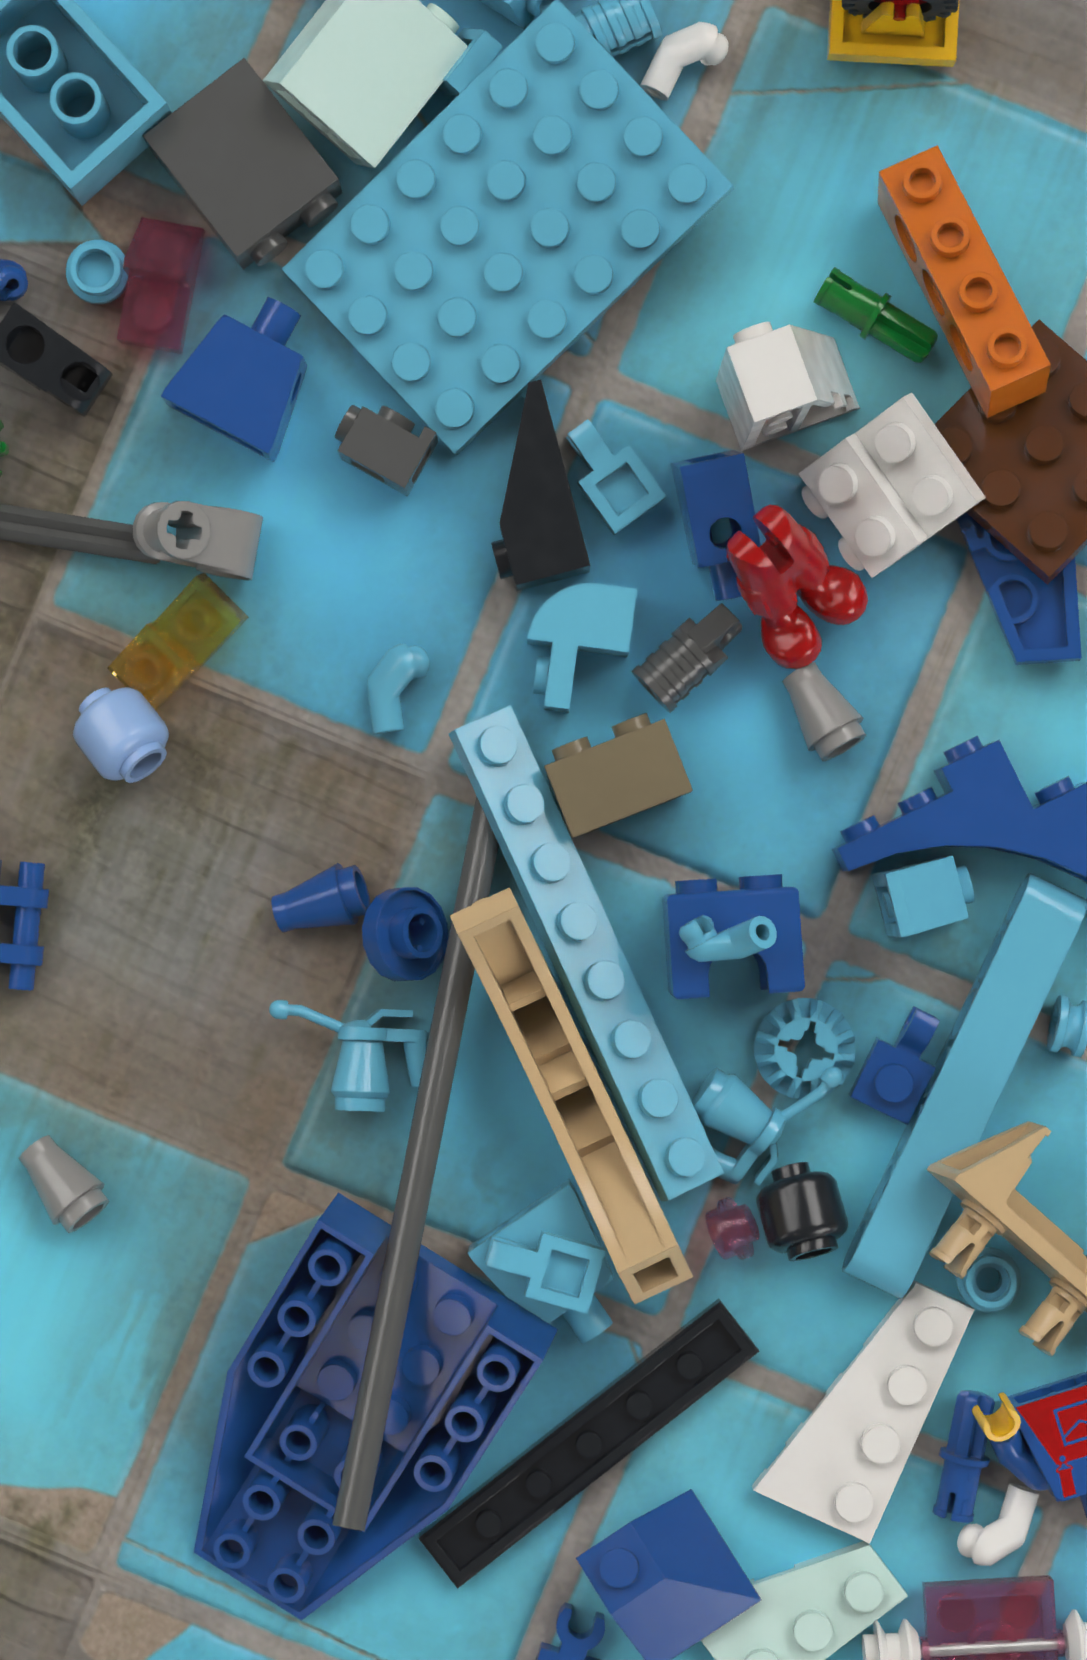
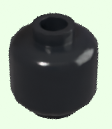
M808 1162L789 1164L773 1170L771 1174L774 1182L765 1186L756 1197L758 1211L769 1247L776 1252L787 1253L789 1261L811 1259L838 1249L836 1239L846 1232L848 1220L835 1178L827 1172H811Z

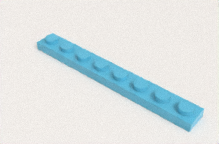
M511 705L454 729L449 733L450 739L661 1202L669 1201L724 1174Z

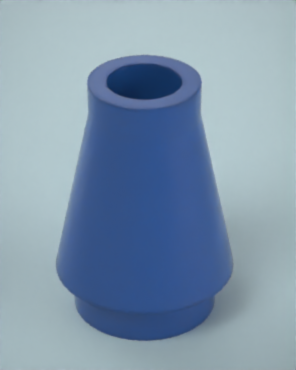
M339 863L285 893L272 896L271 899L274 918L283 933L294 929L354 925L358 923V917L365 915L367 908L371 904L368 889L360 869L356 865L343 868Z

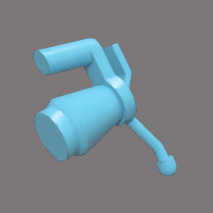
M275 1000L271 1003L269 1012L276 1019H287V1016H300L338 1033L337 1040H342V1045L331 1087V1092L335 1097V1110L385 1112V1099L390 1094L382 1041L403 1042L410 1086L419 1087L428 1043L426 1030L371 1027L381 1017L412 1018L413 1010L377 1009L365 1020H353L342 1023L303 1005L288 1004L287 1000Z
M834 1066L827 1068L821 1076L823 1081L816 1090L781 1111L776 1107L770 1109L736 1074H726L719 1068H715L700 1086L691 1102L702 1125L747 1143L737 1158L714 1150L724 1174L717 1178L735 1185L738 1184L757 1157L770 1146L769 1156L754 1175V1183L760 1186L778 1162L777 1141L783 1133L785 1122L824 1098L832 1087L836 1088L843 1078L842 1071Z

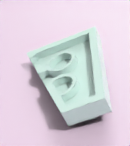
M862 1541L794 1564V1567L789 1570L754 1581V1578L750 1579L762 1600L702 1639L701 1642L715 1660H825L873 1624L874 1621L907 1598L908 1595L869 1543Z

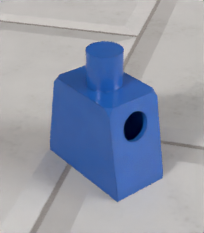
M267 297L251 328L230 316L223 315L165 387L161 397L169 407L274 462L279 454L307 369L304 357L285 346L301 315L289 306L270 297Z
M729 450L670 463L692 563L698 568L709 566L716 601L742 597L737 586V574L732 564L726 558L728 540L723 543H713L710 529L717 520L729 518L732 532L729 539L737 531H741L758 547L761 546L758 526L753 520L755 510L744 453Z

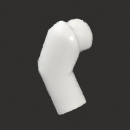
M697 22L667 35L660 42L640 87L655 98L668 100L684 66L699 60L707 66H715L723 61L729 48L726 36L718 33L717 26L706 22Z
M1009 1483L997 1520L985 1528L979 1524H967L962 1528L957 1539V1547L960 1554L967 1558H972L976 1565L991 1566L1019 1549L1026 1540L1040 1493L1019 1484Z

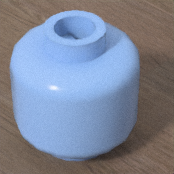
M104 687L94 691L83 700L79 707L81 715L75 723L73 737L77 746L103 778L113 781L124 779L128 783H133L144 779L162 764L167 755L165 747L169 738V731L165 722L140 691L129 687L111 691L109 688Z

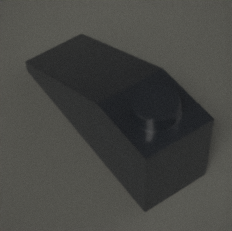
M541 380L528 383L499 523L502 540L491 542L500 579L513 576L516 591L590 572L591 566Z

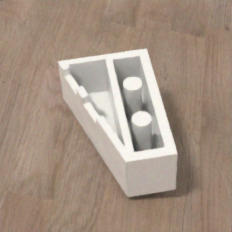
M763 322L734 334L735 344L726 348L716 378V383L741 451L860 409L834 337L790 324L773 330L770 322Z

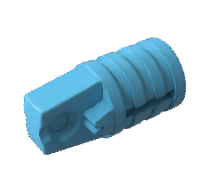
M600 0L598 4L589 5L573 14L612 57L617 54H624L632 47H639L645 44V41L654 40L662 36V31L650 0Z

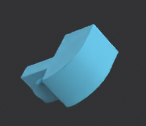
M600 583L577 584L557 592L539 608L531 622L527 644L552 647L551 657L538 656L533 694L545 695L544 710L569 713L577 651L628 657L637 588Z

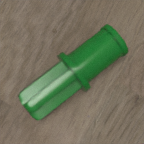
M836 267L833 268L829 277L826 278L814 299V303L835 313L861 330L860 337L866 339L870 334L915 363H921L927 358L938 338L936 331L890 304L891 295L887 293L883 297L860 285Z

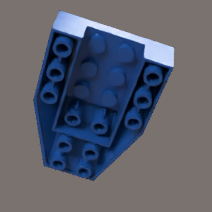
M339 1192L318 1219L227 1371L194 1547L195 1554L301 1621L449 1509L544 1360L558 1331L557 1328L421 1244L365 1531L332 1525L391 1230L390 1224Z

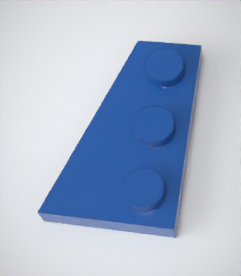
M966 512L958 517L956 521L1015 665L1080 661L1082 657L1075 557L1047 585Z

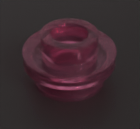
M729 1196L718 1200L717 1208L706 1212L705 1215L708 1232L716 1250L725 1260L734 1256L741 1260L752 1257L754 1254L753 1242L759 1240L760 1234L751 1210L746 1204L738 1206Z

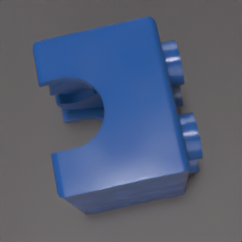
M782 874L739 877L740 890L727 891L717 890V878L675 881L676 894H667L663 897L668 991L676 999L710 997L709 969L712 961L698 962L690 958L684 952L688 947L679 936L681 926L702 915L712 919L717 933L757 916H765L770 919L777 931L775 943L765 950L752 954L758 964L760 990H768V994L800 992L804 989L805 979L799 891L795 887H783Z

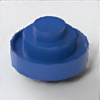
M418 887L388 889L374 898L366 910L362 924L363 947L369 963L381 976L394 982L423 980L436 972L445 957L448 942V923L442 907L430 893Z

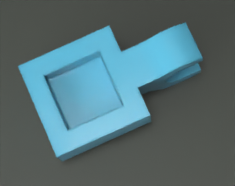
M588 419L567 434V441L591 470L588 475L577 482V485L613 535L667 497L630 444L613 455Z
M541 1230L536 1249L492 1235L485 1261L487 1262L486 1266L528 1277L524 1290L525 1297L588 1314L606 1251L603 1247Z

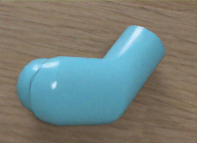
M398 644L388 649L368 676L367 691L373 734L404 730L400 694L411 680L424 678L430 666L429 657L422 647H408L406 644Z
M702 915L681 926L679 936L686 943L688 949L684 952L690 958L698 962L743 959L765 950L775 943L777 931L770 919L765 916H757L717 933L712 919Z

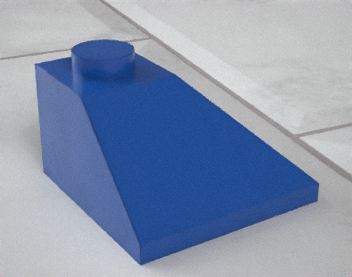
M692 1489L629 1522L576 1557L610 1615L645 1660L674 1659L762 1600Z

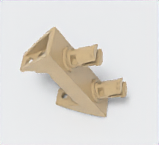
M1027 1121L951 1154L927 1168L929 1173L962 1201L960 1205L964 1209L956 1222L952 1224L929 1254L932 1258L944 1262V1268L963 1279L967 1274V1270L995 1233L1005 1238L1051 1279L1049 1284L1053 1288L1050 1290V1293L1041 1302L1026 1324L1022 1325L1018 1331L1021 1335L1034 1340L1032 1345L1049 1356H1053L1056 1348L1074 1326L1079 1316L1084 1311L1087 1312V1257L1083 1254L1084 1250L1015 1190L1032 1163L1031 1154L1045 1136L1048 1137L1051 1133L1046 1126Z

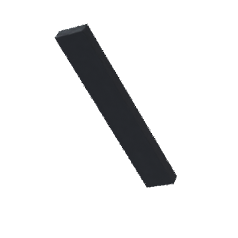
M718 1298L420 1532L419 1540L458 1589L760 1352L758 1347Z

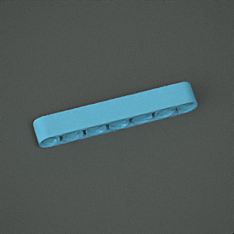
M1028 873L1022 881L935 1063L936 1069L908 1125H906L855 1233L845 1256L842 1272L899 1299L903 1298L907 1293L954 1196L947 1187L927 1171V1168L931 1164L979 1142L1080 928L1087 910V899L1032 873Z

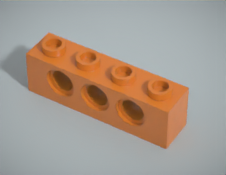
M938 145L879 171L878 205L986 417L994 416L1045 393L1051 364Z

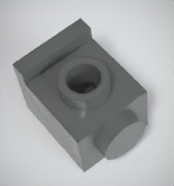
M351 405L335 434V438L342 442L337 451L343 461L406 496L409 495L435 449L438 438L436 432L426 426L419 437L412 434L411 431L415 424L405 416L386 406H381L376 414L364 406L360 409L355 405Z

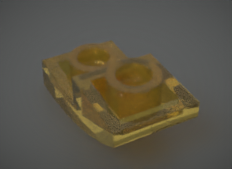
M205 573L199 574L192 579L155 621L144 626L107 669L125 687L140 691L156 711L220 649L249 617Z

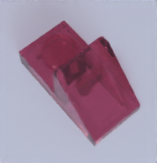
M141 217L123 261L122 268L128 275V281L117 340L120 343L177 354L183 353L204 240V228Z

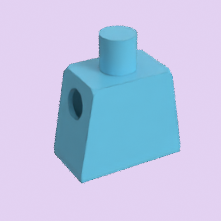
M568 1179L469 1245L468 1255L507 1298L547 1323L562 1315L581 1344H584L605 1331L613 1323L595 1294H593L588 1314L524 1296L528 1277L486 1266L487 1262L485 1261L492 1235L536 1249L542 1230L601 1247L575 1187ZM605 1256L594 1293L614 1279Z

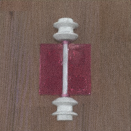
M1050 1575L922 1582L925 1636L920 1637V1642L918 1632L907 1619L902 1620L898 1633H885L877 1620L873 1623V1634L862 1635L863 1660H1058V1657L1065 1656L1066 1660H1087V1622H1083L1076 1609L1071 1610L1063 1624V1631L1056 1629L1054 1580Z

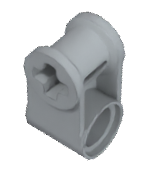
M174 501L172 503L153 502L144 506L137 513L133 523V538L139 550L150 558L194 567L197 571L211 575L252 580L263 517L242 510L206 506L190 501ZM167 525L176 528V536L167 533Z

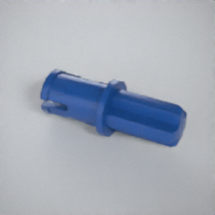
M961 1390L957 1395L948 1444L941 1447L939 1456L944 1459L936 1504H934L932 1511L941 1518H946L947 1512L952 1513V1521L963 1523L973 1522V1510L982 1468L989 1467L990 1458L985 1455L988 1438L972 1414V1408L978 1405L984 1415L993 1414L995 1405L994 1399L989 1395L972 1390Z

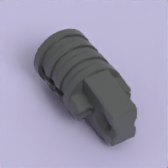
M721 603L697 624L691 618H688L671 634L672 637L668 641L665 640L655 653H651L641 666L637 665L631 672L654 699L671 713L681 699L684 700L694 687L697 688L707 675L711 676L728 659L722 650L741 632L742 625L738 618Z

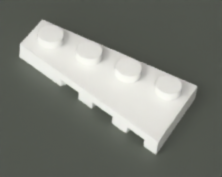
M913 1280L904 1297L896 1301L863 1343L864 1347L846 1370L843 1373L841 1372L826 1390L824 1398L804 1423L801 1422L785 1442L786 1446L769 1468H765L752 1484L753 1491L870 1543L975 1309L970 1305Z

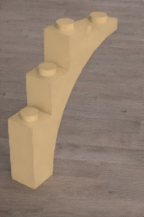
M510 887L490 897L482 898L471 906L449 915L526 1072L617 1273L634 1305L692 1278L693 1275L643 1166Z

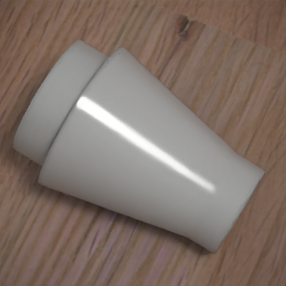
M815 662L795 670L782 681L789 692L808 751L816 750L822 761L830 760L846 752L865 738L866 734L860 725L864 718L827 680Z
M50 1135L40 1138L20 1155L19 1160L27 1169L54 1225L61 1223L68 1233L74 1232L87 1224L109 1203V1200L102 1192L105 1184L62 1150Z

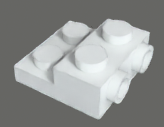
M912 392L899 399L856 433L843 439L799 473L806 484L802 488V497L809 510L821 519L830 518L842 535V538L838 541V548L844 560L855 570L861 571L865 568L871 578L892 566L986 498Z

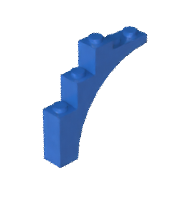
M977 735L943 752L948 764L934 770V773L944 794L937 797L932 787L914 794L897 803L902 815L882 825H879L875 815H872L840 831L845 843L832 849L842 872H848L897 853L939 846L989 848L1036 859L1087 884V782L1074 786L1069 776L1062 778L1034 792L1039 804L1032 806L1000 740L983 746Z

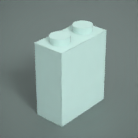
M326 0L263 79V82L356 165L376 168L442 84L443 78L468 46L455 35L459 29L457 22L447 12L433 3H429L425 7L419 0Z

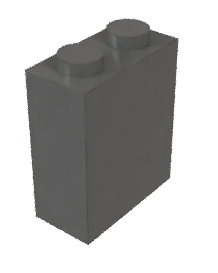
M245 58L143 135L150 151L243 270L254 261L258 266H262L273 260L288 245L285 239L286 236L304 222L310 228L326 219L338 206V202L335 199L343 193L338 177Z

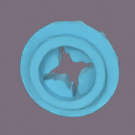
M813 998L791 999L774 1007L761 1021L754 1039V1058L761 1076L774 1090L792 1099H802L818 1088L823 1081L821 1079L822 1074L829 1067L834 1066L842 1071L843 1078L836 1088L842 1086L855 1063V1035L843 1014L830 1004ZM810 1021L814 1022L812 1030L815 1033L814 1043L823 1047L824 1051L830 1052L831 1057L810 1058L807 1066L802 1068L801 1076H796L798 1070L796 1065L797 1056L791 1051H787V1047L778 1045L779 1039L788 1042L790 1039L801 1040L804 1031H808ZM832 1087L828 1093L832 1092L836 1088Z

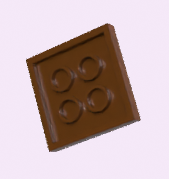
M1038 320L1032 326V329L1051 364L1046 392L987 418L972 388H970L935 423V426L986 497L966 513L1048 585L1087 545V360L1042 321Z

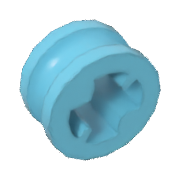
M1059 995L1055 1001L1050 1018L1047 1049L1048 1051L1058 1053L1060 1048L1066 1047L1070 1050L1072 1056L1082 1057L1087 1046V1001L1082 1000L1079 1005L1074 1006L1069 1002V997Z

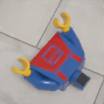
M1087 1372L1010 1396L1001 1392L998 1394L1002 1401L1001 1407L990 1415H984L978 1405L972 1408V1414L989 1439L1000 1464L1031 1490H1048L1057 1502L1080 1496L1087 1518Z

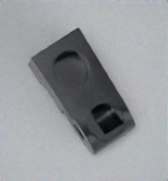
M15 302L0 323V366L11 371L38 390L45 391L85 417L113 374L90 355Z

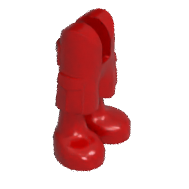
M769 504L753 516V520L765 536L766 541L758 547L748 536L741 531H737L728 540L726 558L732 564L737 574V586L743 599L754 615L762 617L761 638L766 652L778 665L785 668L798 669L808 666L816 660L821 652L822 639L814 622L797 605V595L803 604L817 617L831 624L845 625L859 619L865 612L868 604V594L858 574L844 567L829 565L824 548L815 533L798 524L782 507Z

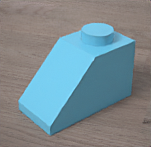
M953 855L872 874L887 936L902 938L969 918L966 904L975 901L972 882L965 865L956 867Z

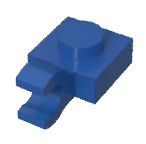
M913 1006L894 1046L876 1037L849 1092V1096L908 1125L936 1069L934 1065L920 1059V1056L931 1041L940 1020Z

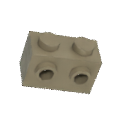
M647 713L612 726L615 738L591 747L586 736L551 750L555 762L545 765L544 769L572 839L693 791L665 719L651 724Z

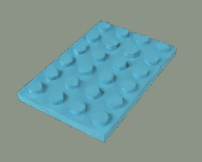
M554 0L325 225L282 270L418 416L436 432L437 436L454 454L458 455L528 388L529 382L535 381L732 192L734 186L562 2Z

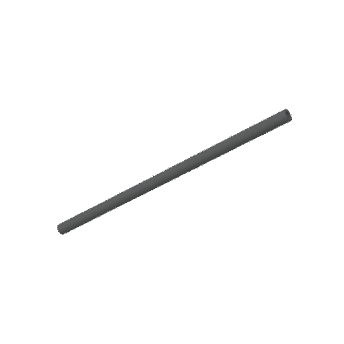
M477 796L453 914L471 906L482 898L489 897L499 844ZM452 921L332 1523L334 1526L365 1531L475 971V967Z

